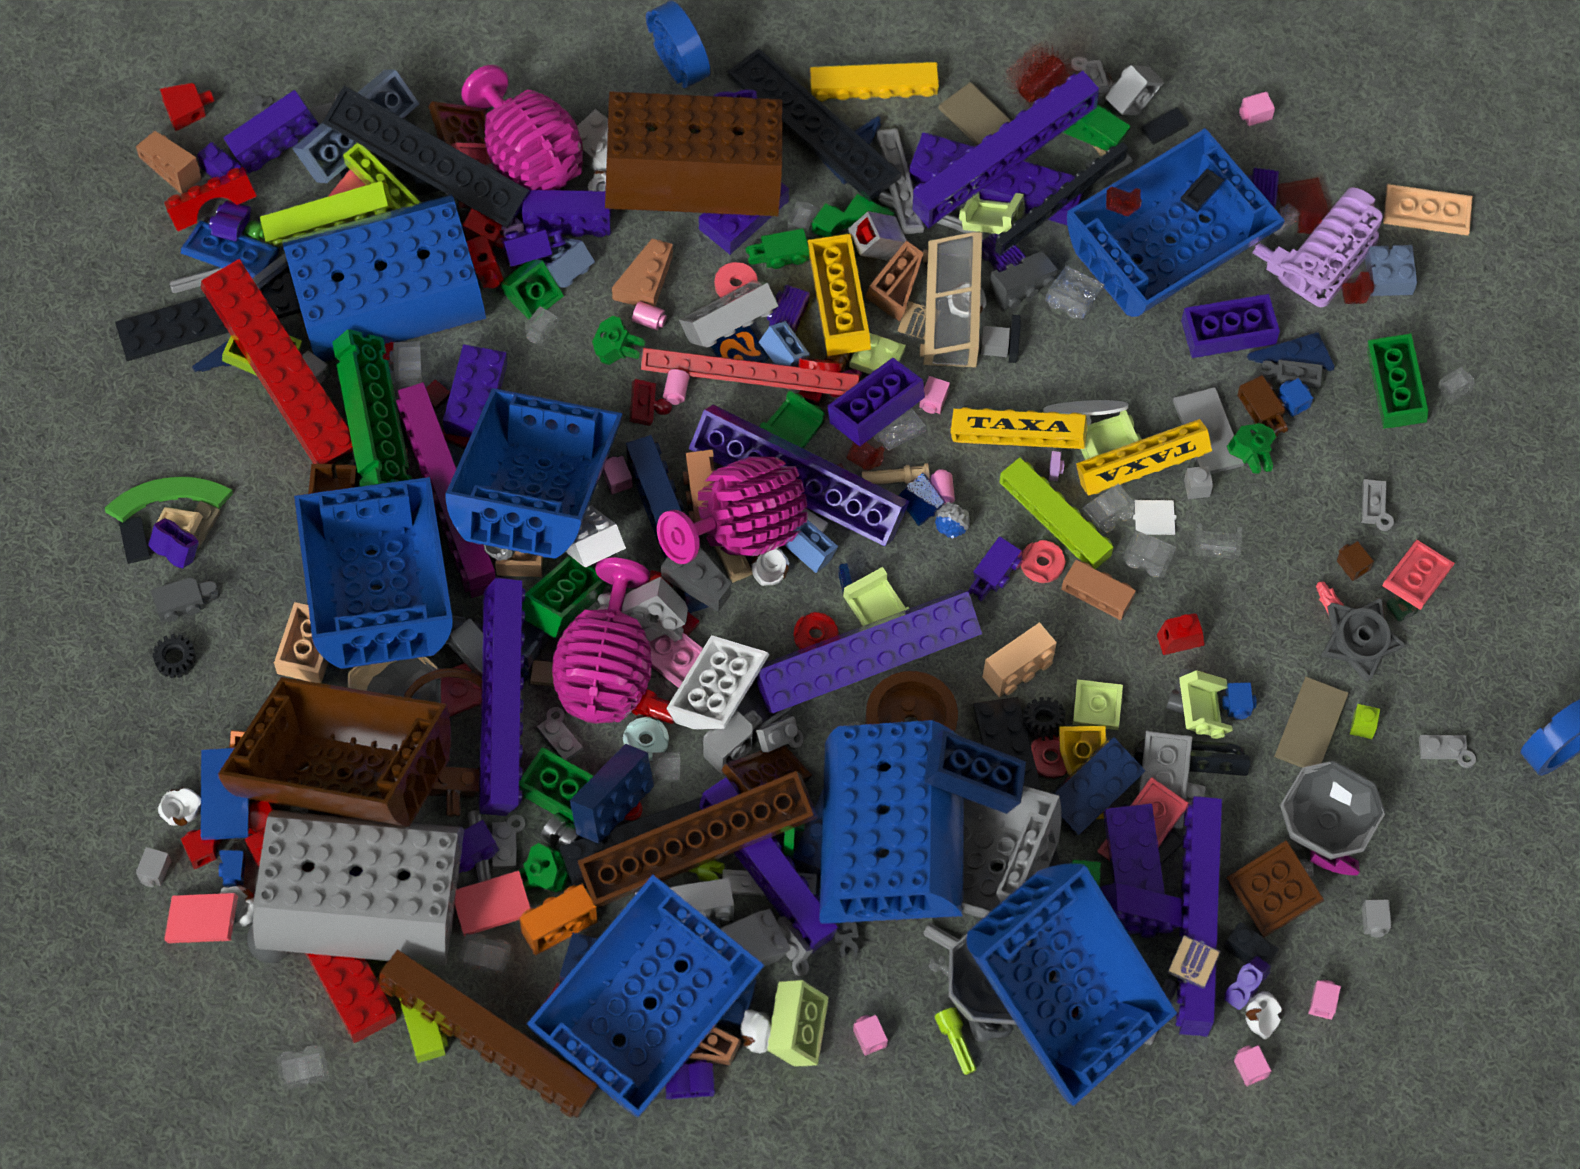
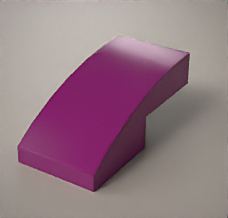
M1310 850V861L1324 869L1356 876L1360 872L1359 861L1349 855L1329 859Z

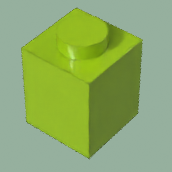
M1357 704L1353 714L1350 734L1372 739L1377 729L1380 709Z

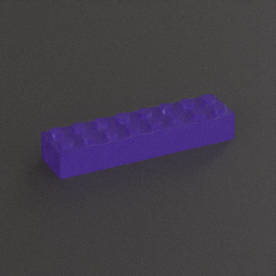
M922 132L910 165L909 174L911 180L925 184L935 172L946 169L955 158L960 159L972 146ZM1022 161L980 191L979 196L981 200L1010 203L1015 193L1024 194L1025 213L1028 214L1032 208L1042 205L1049 195L1056 194L1064 183H1070L1074 180L1075 176ZM1084 192L1048 220L1067 225V211L1081 203Z
M725 777L703 792L699 807L703 810L739 795L740 791L734 782H729ZM774 837L733 852L781 917L785 916L792 922L793 927L799 931L802 938L812 948V953L833 939L838 929L837 923H820V897L817 894H812L808 888L809 883L804 876L797 874L793 861L788 856L785 857L780 851L781 846Z

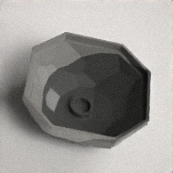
M1335 761L1303 767L1280 805L1290 839L1329 859L1364 852L1385 815L1376 784Z
M966 934L949 950V998L971 1022L1017 1025L967 947Z

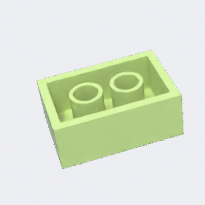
M803 980L779 982L775 997L770 1037L768 1039V1051L793 1066L818 1065L829 997Z

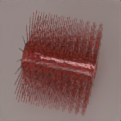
M1053 45L1052 54H1049V56L1042 52L1044 49L1040 50V56L1036 54L1039 51L1035 48L1033 52H1027L1030 58L1024 57L1020 59L1024 61L1023 65L1018 62L1015 65L1018 68L1012 67L1015 70L1014 72L1019 74L1016 77L1009 72L1016 79L1014 80L1017 83L1015 85L1018 86H1014L1012 89L1018 88L1019 91L1013 93H1019L1022 96L1021 98L1026 100L1025 104L1028 101L1029 104L1032 103L1033 105L1040 97L1044 99L1049 95L1050 89L1052 90L1059 84L1062 85L1061 82L1065 84V79L1069 78L1066 75L1068 74L1066 71L1073 70L1065 69L1064 61L1058 58V51L1057 57L1054 56ZM1029 66V69L1024 68L1025 70H1023L1021 67Z

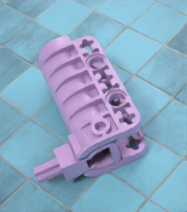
M1349 188L1298 251L1293 249L1289 253L1281 247L1273 251L1259 243L1256 245L1253 254L1267 262L1266 270L1277 275L1279 281L1284 286L1315 306L1325 307L1364 261L1369 246H1376L1379 238L1377 230L1382 222V213L1374 208L1375 199L1369 193L1358 188ZM1324 289H1326L1325 297L1320 300L1317 299V294L1321 295Z

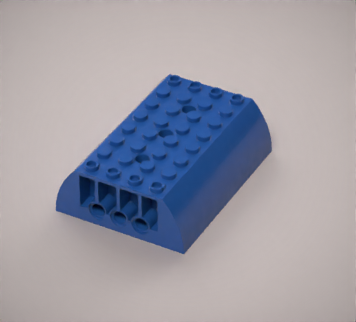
M1206 128L1067 211L1068 231L1075 253L1126 315L1131 317L1140 316L1278 231L1285 221ZM1208 168L1224 179V184L1197 213L1180 200L1181 196ZM1206 216L1210 219V222L1203 223L1199 218ZM1173 237L1176 242L1173 244L1167 243L1165 238ZM1139 258L1142 263L1136 265L1131 259Z
M452 195L282 240L313 354L323 362L337 359L332 342L347 329L362 332L364 338L369 334L383 337L384 344L392 342L398 343L486 319L477 277ZM428 250L430 255L427 259H420L417 256L418 252ZM379 261H384L387 263V267L383 271H378L375 269V264ZM335 273H342L344 279L341 282H334L332 276Z
M492 388L446 491L447 510L459 534L465 541L554 559L562 555L569 549L578 535L618 432L623 413Z
M430 477L294 496L312 639L320 655L331 664L343 669L436 654L449 638L453 622ZM370 550L377 551L374 555L366 554ZM375 585L382 586L379 590L371 589Z
M929 720L838 726L829 734L825 742L820 885L821 924L963 916L964 798L924 783L929 741L942 730L957 735L954 731L938 722ZM880 767H881L882 770H885V769L890 768V769H889L888 771H886V772H881V771L879 770ZM881 807H890V811L887 814L881 815L878 813ZM882 849L890 851L889 855L885 858L877 857L878 852Z
M1062 864L1037 871L967 933V947L1061 1095L1072 1106L1076 1105L1177 1014L1085 865ZM1030 939H1032V942L1029 945H1026V943ZM1055 970V979L1050 982L1048 979L1049 973ZM1078 1006V1015L1072 1018V1010Z
M652 875L527 1025L553 1050L588 1079L596 1083L601 1090L625 1110L639 1118L764 968V964ZM680 960L688 963V969L683 973L675 970V964ZM649 997L657 1000V1006L652 1010H647L644 1007V1001ZM621 1034L626 1037L624 1046L616 1047L613 1045V1038L616 1035Z

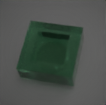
M1399 596L1389 599L1386 604L1399 622L1417 614L1419 610Z

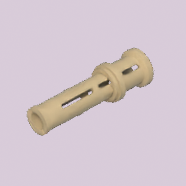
M924 463V466L910 467V465H906L900 469L862 472V478L873 484L905 482V484L911 485L912 482L920 481L930 483L928 463Z

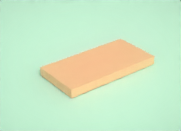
M1387 184L1383 224L1469 235L1472 196Z

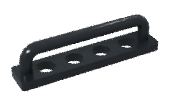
M1142 739L1138 747H1135L1133 757L1141 766L1145 739ZM1192 741L1191 750L1234 754L1191 751L1190 772L1248 775L1250 756L1245 755L1244 750L1240 746L1230 743ZM1200 760L1208 761L1207 764H1199L1197 762ZM1230 762L1231 765L1223 766L1221 763Z

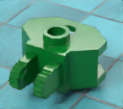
M611 316L600 323L592 341L595 354L599 356L601 363L611 365L620 358L625 359L626 356L638 359L640 353L630 347L631 345L643 347L646 343L642 338L630 335L621 318Z
M1261 423L1241 426L1226 446L1229 454L1243 460L1244 464L1248 463L1254 474L1261 473V465L1265 472H1271L1274 467L1269 454L1272 450L1270 445L1276 438L1273 429Z
M540 843L532 846L527 862L523 863L524 867L518 870L521 879L528 877V880L523 882L525 892L536 887L545 888L555 893L563 890L568 873L560 853Z

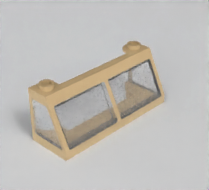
M980 232L932 240L928 242V249L923 251V262H927L925 344H920V357H924V365L976 367L980 322L982 233Z

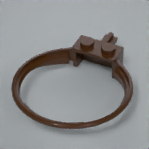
M457 668L434 670L413 682L403 697L412 698L423 685L446 677L464 679L482 689V677L473 672ZM480 767L444 768L428 796L446 797V816H460V797L472 798L479 791Z

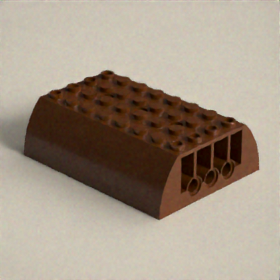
M609 91L605 209L758 216L779 215L782 175V100ZM653 127V128H656L657 130H656V131H648L647 128ZM692 129H697V130H699L700 132H699V133H692V132H690V130H692ZM740 131L743 135H735L734 132Z
M281 677L220 769L218 776L227 791L237 797L410 827L449 761L451 727L447 704Z

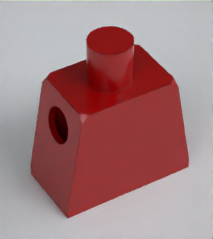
M194 83L160 89L163 103L175 132L206 117L203 106L214 102L210 90L198 94Z
M471 208L462 227L466 241L486 234L493 251L495 247L504 250L501 238L505 237L501 235L503 226Z
M486 234L466 241L471 260L483 288H496L504 279ZM486 254L487 260L481 262L479 255Z
M1196 613L1167 619L1157 633L1163 655L1204 646L1203 631Z

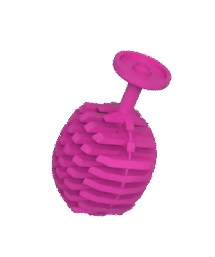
M486 65L474 71L465 81L461 95L467 106L484 109L493 106L495 108L486 114L485 144L489 159L498 173L528 190L560 189L566 185V182L581 174L583 163L582 138L575 121L560 104L542 93L528 89L514 98L504 100L502 97L508 88V76L500 66Z
M748 457L713 471L705 481L715 482L698 491V501H704L698 507L702 520L693 523L685 513L679 510H669L660 516L657 523V535L663 551L672 561L678 564L689 563L696 558L700 546L699 536L704 533L711 534L706 537L710 546H723L720 549L728 555L758 556L786 545L789 541L792 542L801 532L793 530L802 526L808 520V512H798L803 511L804 507H807V499L805 494L801 493L805 491L802 480L795 478L799 477L796 466H783L786 463L776 457Z
M604 558L597 562L595 571L600 579L613 585L608 609L584 610L566 628L562 638H560L552 665L554 687L556 692H558V698L564 709L570 715L594 724L621 722L627 717L645 694L648 687L647 684L651 678L652 668L651 648L649 641L646 639L645 631L637 619L621 612L626 588H639L647 584L650 572L643 565L631 560Z

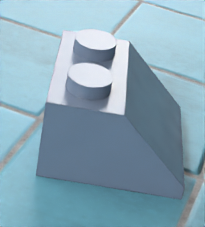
M562 237L566 242L564 245L551 248L552 255L537 259L544 262L558 287L562 288L572 284L576 276L586 273L590 269L589 266L595 262L582 241Z

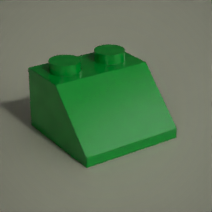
M537 259L526 262L499 283L508 300L529 321L534 320L564 297L544 262Z

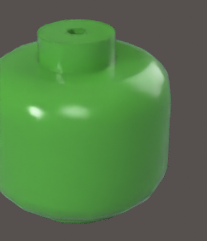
M250 221L246 225L244 230L246 237L258 241L261 238H265L261 222Z

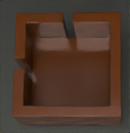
M311 464L308 494L358 487L359 477L356 465H336L338 479H334L332 464Z

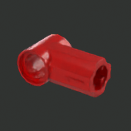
M646 689L639 704L631 711L637 716L641 714L643 717L650 716L670 724L674 723L672 716L667 710L671 701L659 698L653 691Z

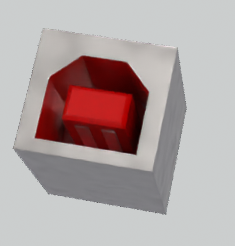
M868 211L848 229L861 256L888 260L907 241L895 216Z

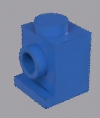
M220 850L219 855L223 863L219 864V877L223 879V886L229 888L243 885L246 864L244 851Z

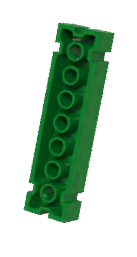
M347 329L332 344L335 357L340 361L337 364L357 472L363 476L359 480L360 487L412 480L411 475L406 474L409 463L388 360L383 359L382 356L386 353L383 337L369 334L364 338L362 332Z

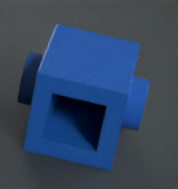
M1299 378L1292 382L1291 380L1286 381L1280 386L1278 399L1280 398L1283 401L1291 417L1311 407L1313 397L1308 386L1303 384Z
M1228 683V688L1225 691L1226 696L1222 697L1223 710L1227 709L1228 717H1234L1238 720L1251 716L1252 710L1256 708V695H1252L1251 683Z

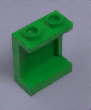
M789 391L786 394L785 402L767 423L762 422L759 427L804 448L824 424L825 413L819 406L808 403L802 395Z

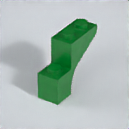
M857 194L845 212H842L836 206H830L825 203L812 221V233L822 238L831 237L844 229L850 228L868 211L894 216V213L889 208L881 207L872 200L869 202L865 197Z

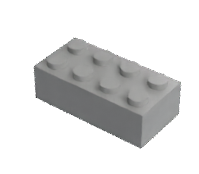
M753 280L681 318L679 321L691 344L710 347L717 343L716 339L722 336L728 337L736 332L735 329L740 326L747 327L753 324L755 318L759 316L766 317L772 314V309L778 307V304L767 282Z

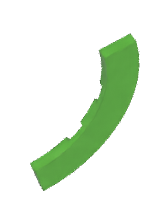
M162 478L140 484L122 493L105 507V512L124 523L130 516L145 508L149 503L158 500L159 502L178 500V498H192L193 501H202L220 509L233 493L231 489L221 484L201 478Z

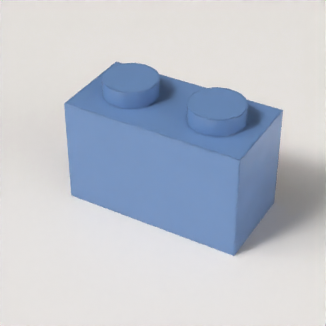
M786 321L769 326L759 341L774 364L799 367V358H808L810 355Z
M809 520L793 530L801 532L792 542L789 541L785 546L817 573L831 561L838 546Z

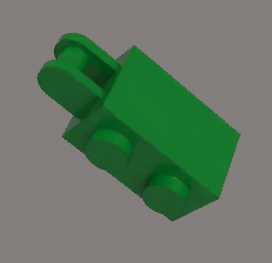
M804 229L761 236L760 244L750 245L745 249L746 253L749 254V264L765 263L766 268L779 269L787 264L800 265L805 261H809V248Z

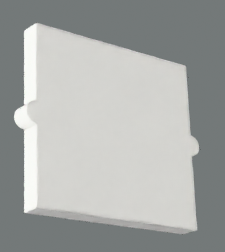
M1174 500L1134 501L1135 515H1133V519L1135 520L1136 534L1175 535V520L1177 516L1174 515Z

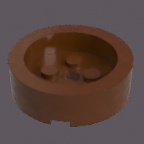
M903 671L888 676L873 689L867 702L865 725L904 722L908 717H915L917 721L933 720L956 733L958 707L950 689L938 678L923 672Z

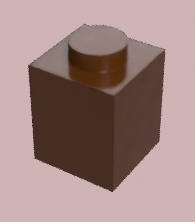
M1358 541L1352 545L1346 544L1339 550L1337 562L1352 581L1371 570L1374 561Z

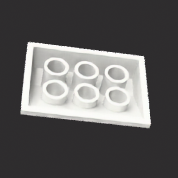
M711 635L667 707L675 723L692 729H725L767 660L769 653Z

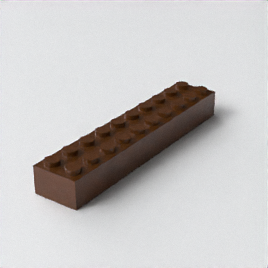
M795 771L579 860L578 864L593 904L602 907L638 892L652 875L663 882L818 817L803 778L799 772Z
M398 949L380 972L379 985H381V990L389 996L394 994L401 999L400 1002L410 1010L415 1008L421 1012L420 1016L429 1023L434 1021L441 1026L440 1030L450 1037L454 1035L461 1040L460 1043L467 1049L472 1050L474 1048L480 1052V1057L490 1064L494 1062L501 1067L500 1070L509 1077L514 1075L521 1080L520 1084L530 1091L534 1089L541 1094L540 1098L549 1104L555 1103L561 1107L560 1111L570 1118L572 1116L578 1118L593 1097L597 1088L596 1083Z

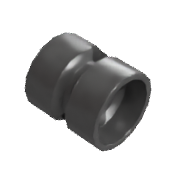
M560 813L552 816L541 832V838L551 845L556 844V849L574 842L575 839L580 840L584 838L576 834L575 824L569 825V820Z

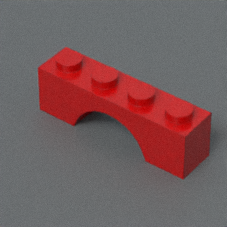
M244 167L231 169L224 176L213 177L201 186H193L186 193L173 195L164 204L178 232L197 223L199 209L210 199L226 198L239 205L257 196Z
M257 800L249 805L250 834L253 835L266 828L267 816L272 811L269 802ZM201 829L198 831L192 830L186 833L183 838H180L194 870L216 860L217 847L223 840H202Z

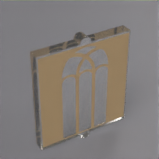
M908 301L896 333L910 337L913 341L916 339L925 342L926 304L921 305ZM935 309L934 333L936 331L938 322L942 314V311Z
M1184 935L1168 973L1183 979L1184 983L1190 982L1204 989L1220 951L1205 945L1204 941L1198 942Z

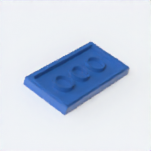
M199 221L181 247V254L220 268H224L240 259L252 278L273 263L279 253L278 247L243 235L240 236L238 241L211 235L209 223Z
M234 748L201 750L202 840L249 837V799L237 797L228 792L218 776L220 769Z

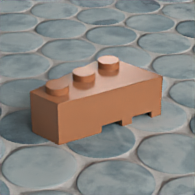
M154 131L136 146L139 157L181 194L186 193L188 189L201 180V169L196 157L170 141L165 135Z
M651 239L613 285L612 299L635 306L641 301L656 307L673 258V244Z
M905 241L869 286L865 298L896 320L901 321L924 253L908 241Z
M713 450L686 453L687 471L683 472L684 485H689V491H686L687 505H692V511H688L693 523L702 520L698 507L704 501H698V491L715 482L705 481L714 471Z
M714 1027L687 1060H707L709 1063L731 1066L741 1046L740 1039Z

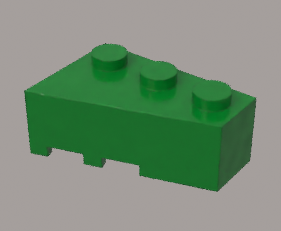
M1097 105L1096 109L1062 133L1108 151L1112 146H1117L1124 140L1130 125Z

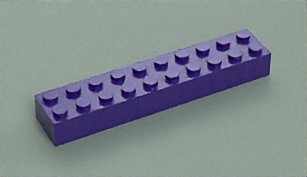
M1084 71L1071 75L1065 84L1054 87L1044 99L1039 98L1030 109L1027 111L1022 110L1018 113L1016 119L1010 123H1004L995 134L987 135L978 146L970 147L964 156L960 159L955 158L943 171L935 172L925 184L920 183L913 191V211L929 229L1096 109L1099 88Z
M714 404L704 409L689 447L694 452L713 450V461L722 466H727L748 457H776L786 463L783 466H796L799 477L795 478L802 480L805 491L801 493L806 496V508L883 546L893 541L909 504L908 500Z
M495 578L484 590L479 814L507 816L522 800V791L519 790V781L522 779V767H519V758L522 757L523 746L519 744L520 736L523 732V723L520 722L523 700L520 699V691L523 690L524 678L521 677V669L524 666V655H521V646H523L525 639L524 633L521 632V624L525 620V611L522 610L525 589L522 588V580Z
M960 589L764 663L755 679L766 711L775 713L981 635L982 632L969 592Z
M1197 796L1193 797L1192 803L1187 805V811L1184 813L1183 826L1186 827V834L1183 835L1182 846L1186 849L1185 856L1182 857V870H1185L1184 878L1181 880V892H1184L1183 900H1181L1182 926L1179 927V936H1183L1182 940L1184 937L1193 940L1182 963L1184 966H1188L1196 948V942L1200 944H1198L1191 960L1190 969L1195 968L1203 950V945L1207 946L1202 953L1196 971L1190 975L1192 978L1199 976L1200 973L1197 972H1201L1210 950H1216L1222 810V799ZM1216 961L1205 986L1177 975V981H1181L1176 994V1004L1180 1005L1175 1017V1026L1179 1027V1034L1208 1037L1214 1023ZM1181 965V972L1183 974H1187V967Z

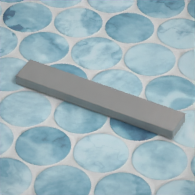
M898 129L877 131L876 137L881 156L901 172V178L890 186L902 232L904 235L923 233V222L913 211L914 189Z

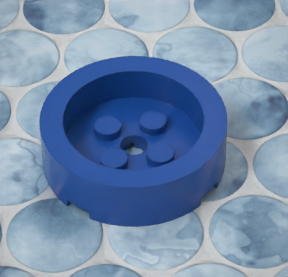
M669 0L646 13V24L649 33L653 32L654 47L677 84L682 82V87L688 88L709 77L710 65L706 51L696 29L683 9L673 0Z
M1580 699L1552 717V721L1543 729L1539 728L1522 747L1520 753L1539 776L1554 771L1580 753Z

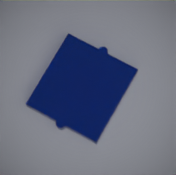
M923 472L913 482H909L908 486L898 495L909 501L906 510L918 526H921L931 516L934 517L935 512L946 503Z

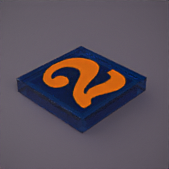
M740 326L735 329L736 332L728 337L722 336L716 339V344L710 346L716 357L756 362L768 360V355L760 345L750 326Z

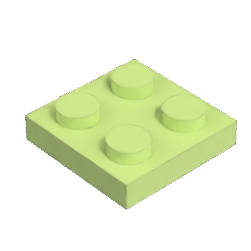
M869 333L871 350L855 352L849 367L871 374L891 358L900 362L906 345Z
M1077 679L1072 725L1106 726V729L1118 730L1123 685Z

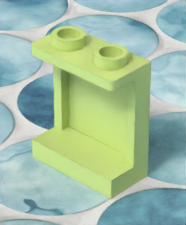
M979 193L966 201L964 208L960 210L959 219L962 221L963 230L1000 234L1003 231L1007 232L1018 219H1022L1025 213L1024 194L1015 193L1010 203L981 200Z
M1126 410L1120 411V415L1090 424L1087 427L1085 449H1081L1085 460L1142 440L1140 434H1136L1133 428V418L1127 414Z
M883 567L844 587L843 597L863 626L910 609L909 606L905 608L887 581V573Z
M1197 670L1179 677L1186 729L1195 731L1197 734L1209 735L1214 739L1222 738L1226 733L1233 731L1231 725L1221 723L1217 695L1218 691L1228 688L1227 680Z

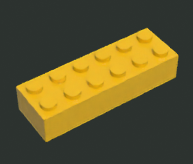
M851 234L808 240L809 257L827 356L871 350L869 328Z

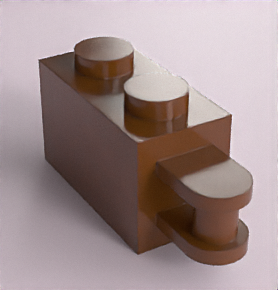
M1263 375L1240 385L1237 396L1255 424L1261 423L1273 429L1276 437L1278 433L1288 432V427L1283 420L1285 405L1280 398L1276 397L1272 384L1266 381Z

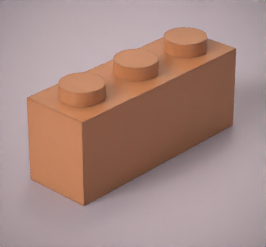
M1075 560L1064 578L1061 589L1119 620H1122L1134 600L1136 592L1129 584L1120 583L1108 573L1099 572L1093 569L1090 564Z

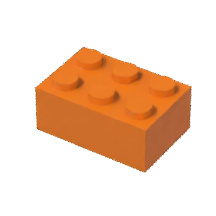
M583 884L577 887L573 885L567 888L564 894L546 899L543 905L538 908H529L524 911L522 916L519 917L521 932L536 956L572 936L573 932L579 933L597 923L596 906L593 904Z

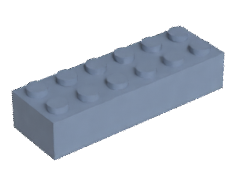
M396 70L382 71L358 92L360 95L401 118H404L419 105ZM321 123L292 149L316 182L328 183L347 167L343 155L356 142Z

